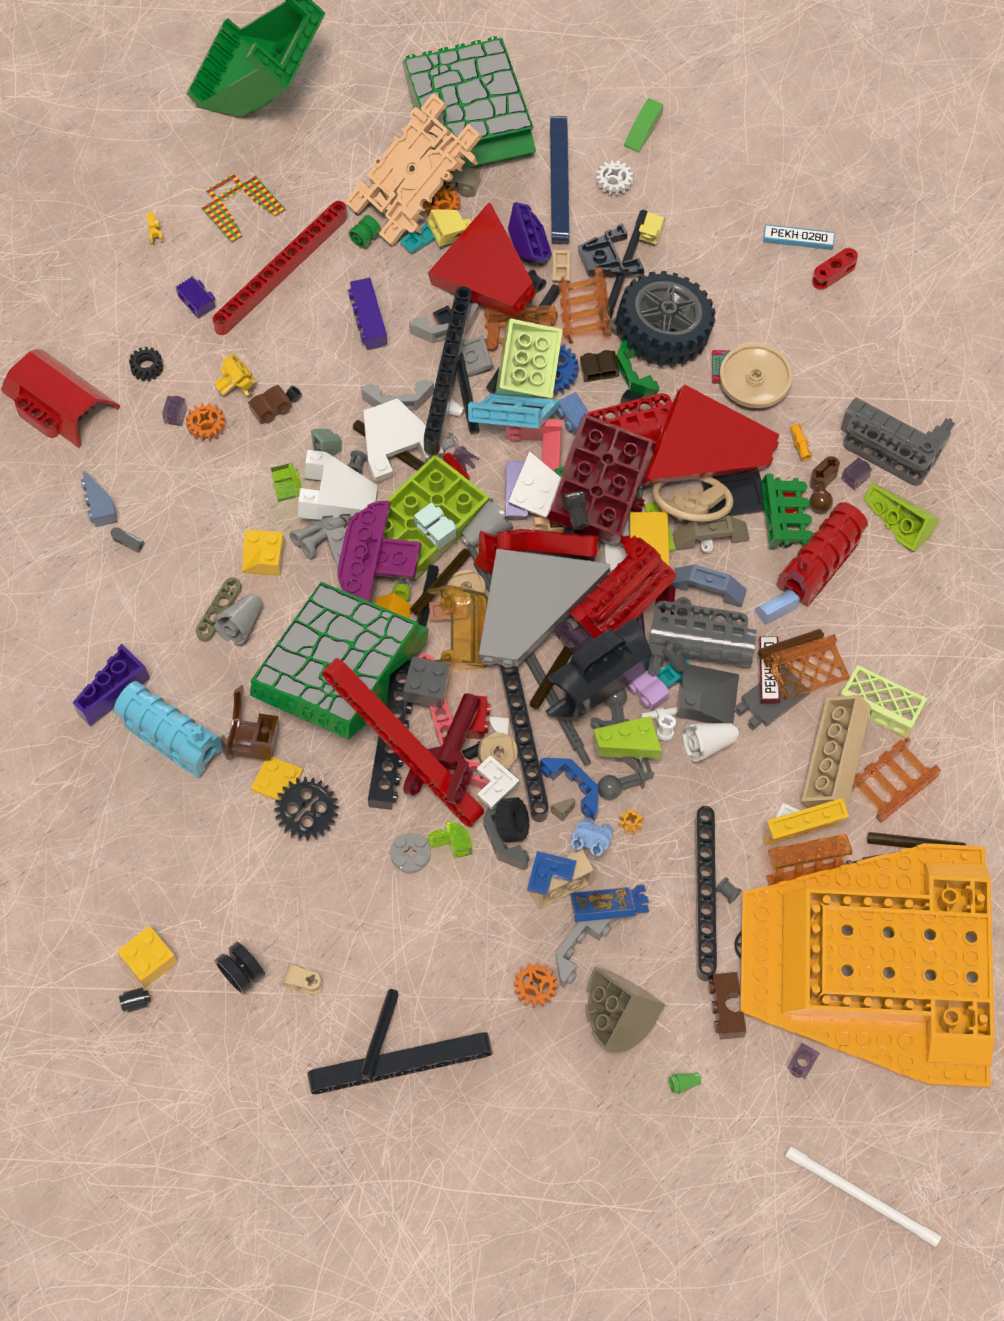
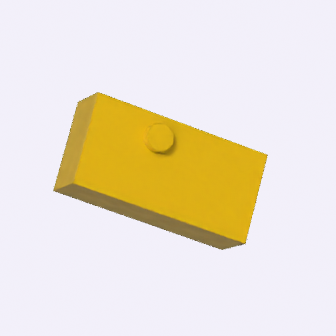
M630 513V537L632 538L635 535L638 538H642L654 547L661 555V559L669 565L668 513Z

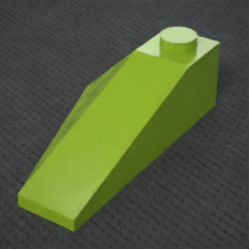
M871 483L864 497V500L875 514L879 515L885 522L884 525L893 532L897 541L912 551L917 550L932 535L940 520L939 517L875 483Z

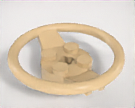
M712 477L692 480L702 481L713 487L703 492L697 488H691L690 491H678L674 493L673 500L662 498L660 495V488L667 482L656 483L652 489L656 505L663 512L673 515L679 521H682V519L697 522L714 521L727 515L733 507V496L729 489ZM722 499H726V504L721 510L708 514L709 509H712Z

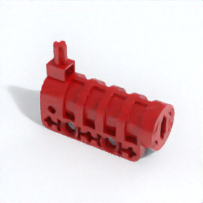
M660 393L594 410L586 415L601 420L600 416H602V421L654 440L652 446H656L673 402L669 395ZM642 404H648L650 406V409L643 410L640 406ZM608 413H613L616 417L614 419H608L605 415Z
M838 503L831 511L829 518L825 519L819 526V530L814 532L809 538L808 544L803 545L798 551L797 557L793 558L779 574L777 586L784 591L789 588L801 596L800 602L809 606L857 548L862 533L868 527L865 515L849 503Z

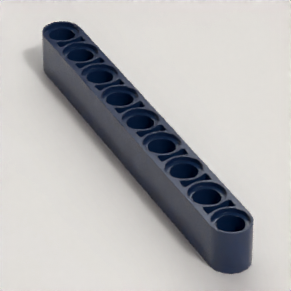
M550 116L552 243H569L567 116Z

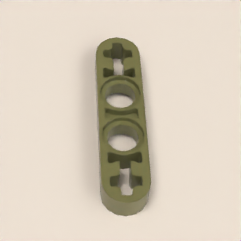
M230 577L225 580L197 625L196 635L200 641H210L217 632L214 628L216 623L210 620L209 616L213 613H221L233 605L239 596L241 583L237 578ZM235 584L236 588H232L230 591L229 586H233ZM222 598H226L229 601L223 606L218 604V601ZM208 624V633H204V635H202L201 631H205L207 629Z

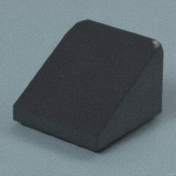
M627 389L621 397V403L643 398L644 395Z

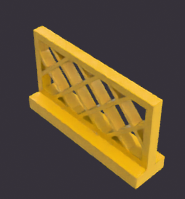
M837 799L767 820L768 831L763 839L764 846L839 824L842 820L848 819L849 814L843 799Z

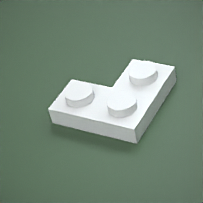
M491 755L477 768V772L489 782L477 794V797L491 810L519 784V780Z

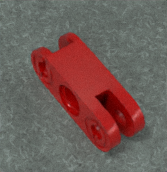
M845 248L817 266L812 279L813 287L818 290H824L851 273L856 267L857 251L852 248Z

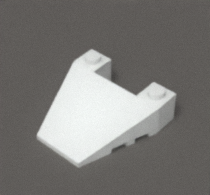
M394 399L363 411L367 468L374 483L391 478L392 468L387 459L388 457L418 447L425 463L434 456L428 455L424 451L426 425L400 400ZM442 447L440 448L439 453L436 454L441 459L444 452Z
M307 451L304 478L321 480L320 491L301 488L297 517L317 520L322 519V516L333 515V518L340 517L341 514L354 516L356 512L359 513L368 504L376 501L377 484L327 452Z

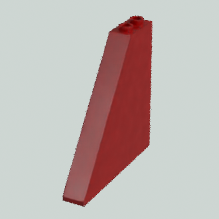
M489 202L428 272L433 286L455 294L457 288L466 286L471 290V301L513 318H517L536 295L533 282L492 204Z
M684 384L677 390L641 484L647 485L761 471L772 463V454L779 445L777 440L780 434Z

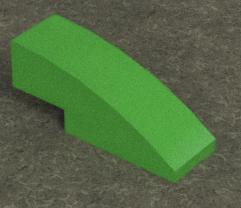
M650 98L647 99L626 138L624 147L638 153L654 131L655 124L663 113L664 104Z

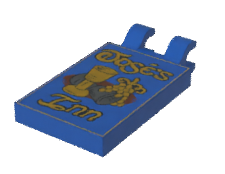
M637 885L633 890H630V887L570 893L575 922L636 916V912H649L648 905H642L643 903H649L648 897L645 894H639L640 892H646L645 885Z

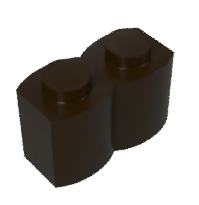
M604 350L598 354L586 353L580 357V367L584 382L611 379L619 376V365L615 351Z

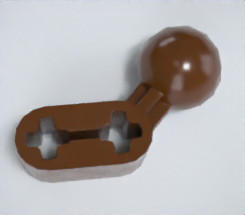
M834 456L826 457L811 473L809 485L815 492L810 497V505L816 512H827L833 505L832 495L825 488L838 475L840 462Z

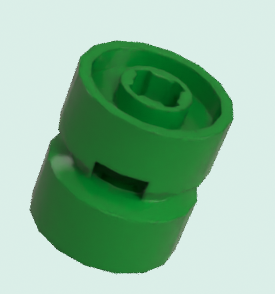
M365 215L358 224L349 230L348 234L355 245L365 248L371 242L370 238L374 239L380 233L381 227L373 217Z

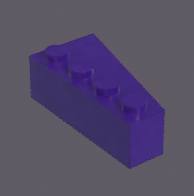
M122 643L117 648V653L107 660V665L102 671L99 670L92 683L87 684L73 701L78 715L89 726L115 706L119 695L130 683L138 681L144 684L150 679L146 667Z

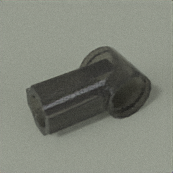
M583 491L563 494V506L569 513L573 530H582L589 527L590 523L585 509L586 499Z

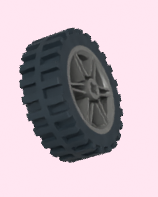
M654 271L649 272L648 276L640 275L638 281L633 279L630 285L626 286L618 307L615 323H617V333H621L620 340L622 342L626 340L628 342L626 347L629 351L634 348L636 356L639 358L644 356L647 358L646 361L650 363L654 360L658 361V365H664L665 362L670 363V366H674L679 361L681 364L687 363L688 358L694 360L697 354H701L707 345L715 323L714 316L716 312L715 308H712V299H707L708 293L705 290L701 291L698 283H691L689 281L690 278L686 276L684 278L678 277V273L673 272V275H669L667 271H661L660 274H656Z

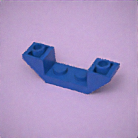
M542 758L540 760V769L545 777H550L554 781L565 771L567 778L571 781L574 780L578 784L579 789L584 794H588L581 800V812L586 817H590L595 821L598 812V785L572 759Z

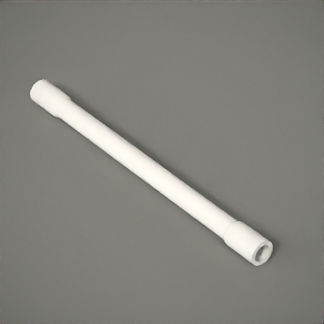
M790 1146L785 1155L787 1159L808 1169L913 1232L920 1239L936 1248L942 1237L941 1235L926 1226L920 1225Z

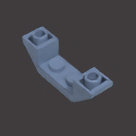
M698 565L674 568L676 578L670 585L687 591L690 584L724 594L723 602L742 607L747 589L731 575Z

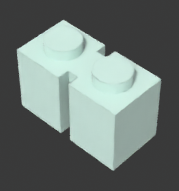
M430 503L414 515V525L425 536L430 533L428 539L439 550L456 537V525L452 520L443 517L444 513L439 507H435Z

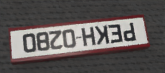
M759 637V648L778 643L779 637ZM779 654L766 659L760 658L761 703H780Z

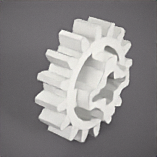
M611 160L610 164L604 162V167L599 166V170L596 171V183H598V188L603 187V192L609 191V195L612 192L618 195L619 191L625 193V189L629 190L630 185L633 183V172H631L630 167L626 168V163L621 165L620 161L614 163L613 160Z

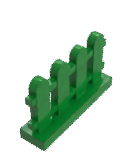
M766 474L761 481L769 548H777L780 542H783V545H789V542L801 543L803 546L808 544V540L813 534L812 531L805 528V526L811 524L812 517L809 514H803V510L809 507L810 501L807 498L801 497V494L805 493L808 486L805 482L799 481L798 478H794L793 481H782L780 477H776L774 480L773 474ZM783 493H794L795 497H783ZM785 509L797 510V514L785 513ZM787 526H799L800 530H788Z

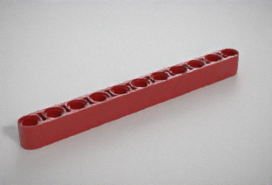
M342 201L333 202L219 309L212 318L215 332L218 335L229 333L347 220L346 204Z
M335 658L322 671L324 679L464 825L472 827L484 813L482 806L467 790L459 804L448 802L447 788L452 775L341 659Z

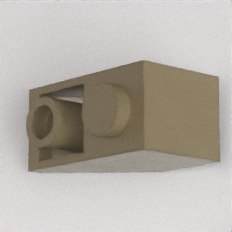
M461 167L462 172L458 169L450 172L453 176L450 182L443 180V185H445L446 189L451 186L452 191L456 190L457 193L465 196L475 197L480 184V170Z

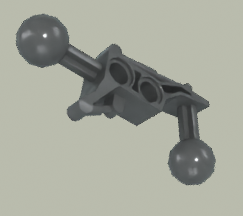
M621 688L604 700L605 704L611 708L613 720L603 721L593 717L590 722L592 728L597 729L629 721V719H624L622 707L627 701V693L624 688ZM623 756V758L615 757V761L625 762L635 771V774L622 778L605 775L598 782V793L601 797L611 800L618 797L623 789L639 784L641 789H643L645 780L654 777V772L651 770L648 758H644L648 772L644 773L641 759Z

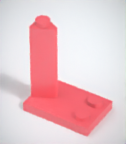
M546 420L539 429L506 425V439L511 441H543L542 462L552 471L560 467L562 420Z

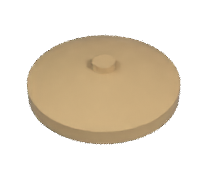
M753 343L741 345L726 355L721 364L719 378L722 389L734 402L749 408H765L775 405L787 395L792 382V369L788 360L781 352L768 345Z

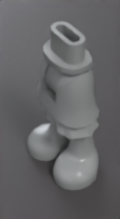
M341 514L337 518H333V515L322 516V519L312 520L310 526L290 532L291 541L296 547H302L304 554L311 559L316 554L315 545L327 538L326 531L345 526L353 516Z

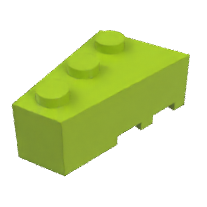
M651 716L594 729L593 741L598 756L617 758L626 756L635 757V759L654 758V760H660L662 750Z

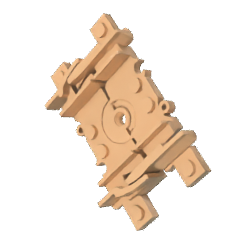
M434 93L421 107V110L415 107L411 111L410 116L413 119L405 128H401L404 132L403 137L398 138L395 136V141L383 154V159L380 157L375 158L374 164L377 167L372 168L367 174L372 186L369 187L358 179L356 182L357 188L345 202L358 214L362 212L369 202L384 213L389 221L379 234L391 245L397 242L406 229L411 233L415 231L419 234L422 233L419 225L416 223L420 218H424L420 214V212L425 211L422 204L424 201L432 203V197L443 185V180L447 182L452 180L453 176L449 173L450 171L458 169L462 172L461 167L465 162L460 156L468 158L475 165L478 164L475 156L470 151L481 139L482 135L467 124L458 137H456L455 134L437 120L438 116L447 107V104ZM414 166L415 170L410 172V168Z

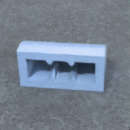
M788 590L756 607L755 612L764 625H767L797 609L799 597L793 591Z

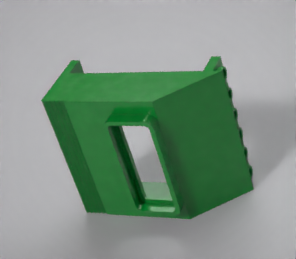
M285 0L241 29L229 18L225 19L186 95L197 103V108L240 117L250 111L255 113L264 108L275 97L289 89L325 16V12L312 0Z

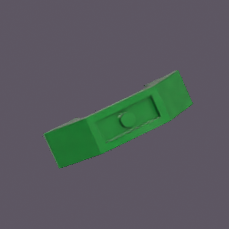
M626 340L623 341L616 357L619 371L628 389L640 393L644 397L658 394L660 390L657 381L653 380L651 375L639 379L636 371L633 372L630 359L636 356V351L633 350L634 348L629 351L626 347L628 342Z

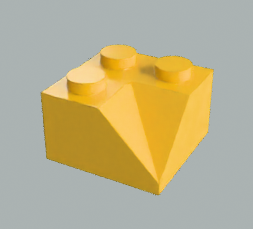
M246 529L243 542L242 573L280 576L285 544L283 532Z

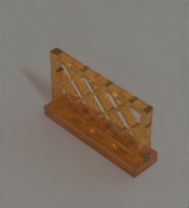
M835 634L772 653L763 660L766 668L770 667L784 700L850 679L849 673L835 645L837 642ZM831 650L834 656L833 661L824 657L826 651ZM810 656L819 659L817 666L808 662ZM794 661L803 664L801 671L792 667ZM822 661L831 665L829 672L820 668ZM778 666L787 669L785 676L779 673ZM806 666L815 670L813 677L804 673ZM834 667L841 671L842 677L832 674ZM790 671L799 675L797 682L788 678ZM818 672L827 676L825 682L816 679ZM802 677L811 681L810 687L800 684ZM786 682L795 686L794 692L788 693L785 687Z

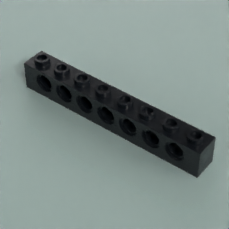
M411 660L406 661L390 675L387 708L393 714L401 715L398 719L408 730L409 720H407V715L412 712V703L404 701V699L396 700L395 698L399 696L404 698L403 690L406 682L399 683L398 681L407 679ZM379 735L368 795V806L392 810L393 803H397L398 792H395L396 785H400L401 774L398 773L399 767H403V760L395 752H386L391 748ZM385 767L393 768L391 771L383 770ZM382 785L390 786L388 789L380 788Z

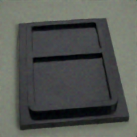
M759 471L712 477L724 484L733 496V507L725 516L764 511ZM702 482L703 491L713 487L710 484ZM722 499L712 509H709V514L721 510L726 504V499Z

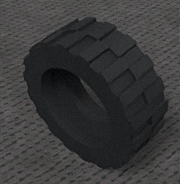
M519 797L501 799L497 803L495 810V823L500 837L507 843L523 841L527 838L530 826L526 805Z

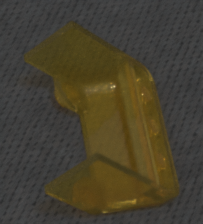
M453 585L428 589V593L441 596L440 604L442 609L447 613H451V650H444L440 660L433 661L450 664V669L486 668L488 665L479 661V651L488 604L487 595L483 592Z

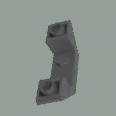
M497 805L492 810L488 807L483 817V826L497 860L521 870H526L527 862L530 861L527 851L522 850L521 845L507 849L506 842L502 838L500 839L495 823Z

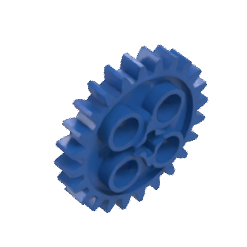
M565 344L560 347L558 363H564L557 364L556 377L558 379H555L553 391L555 395L558 394V390L564 393V387L570 389V383L575 384V378H578V359H576L575 353L571 352V348L566 350Z

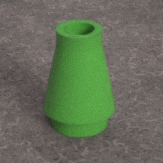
M698 1072L674 1073L673 1076L669 1077L668 1082L671 1092L680 1094L697 1085H701V1078Z

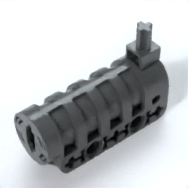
M660 601L655 605L649 641L652 655L648 674H651L653 677L659 675L660 666L664 664L665 655L662 651L666 648L665 642L667 640L675 641L679 651L685 658L695 657L704 661L715 660L724 664L728 662L738 664V666L751 667L757 629L748 628V617L741 612ZM661 608L665 609V613H661ZM683 610L687 615L680 617L677 615V612ZM699 614H703V619L699 618ZM722 616L725 618V621L719 623L715 620V617ZM737 620H741L740 625L737 624Z

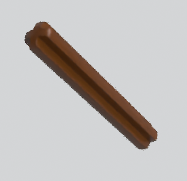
M817 629L760 648L758 656L761 659H766L822 640L824 632L821 629Z

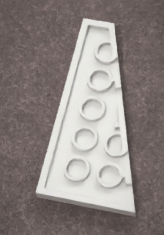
M529 451L508 504L546 519L560 477ZM601 540L602 542L612 545V543Z

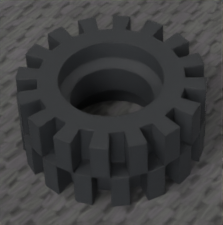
M140 347L139 352L135 350L133 351L134 355H130L129 365L132 375L136 376V379L139 380L141 377V381L145 382V379H147L149 382L151 381L150 378L155 380L157 379L156 375H161L160 372L163 371L162 358L157 350L154 351V348L151 347L149 350L148 347H145V350H142V347ZM143 361L153 362V364L147 368L139 366L140 363H142Z

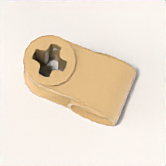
M288 965L282 981L284 987L310 995H317L322 991L323 983L318 973L303 969L297 965Z

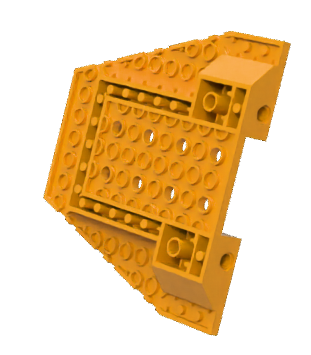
M924 843L917 845V847L902 849L891 854L879 855L857 861L853 864H845L831 870H823L800 876L793 880H785L771 886L744 891L742 893L740 1012L743 1011L746 1016L926 1085L990 1088V1066L995 1033L991 878L985 860V847ZM845 926L850 927L852 935H843L841 928ZM887 928L892 930L893 937L886 938L883 935V930ZM924 932H933L935 939L927 940L924 937ZM967 933L974 934L976 942H968L965 935ZM845 966L850 967L852 975L844 976L841 968ZM891 969L894 977L891 979L884 977L883 970ZM932 971L935 974V980H927L924 973ZM973 973L977 977V982H968L966 974Z

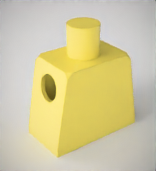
M431 210L427 223L439 247L454 243L469 226L471 220L462 219L457 210Z

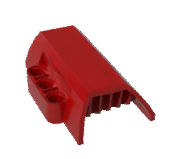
M41 349L29 351L8 371L1 388L2 393L15 401L17 413L23 420L49 438H55L60 434L78 448L81 447L77 423L78 419H82V414H88V409H93V405L99 402L110 404L117 410L120 409L118 403Z

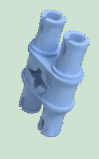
M586 817L576 826L572 834L571 846L574 849L578 846L577 850L582 849L583 846L590 848L593 855L597 852L596 856H600L608 848L612 840L613 827L610 824L607 827V823L602 826L595 825L592 818L588 821L589 817Z

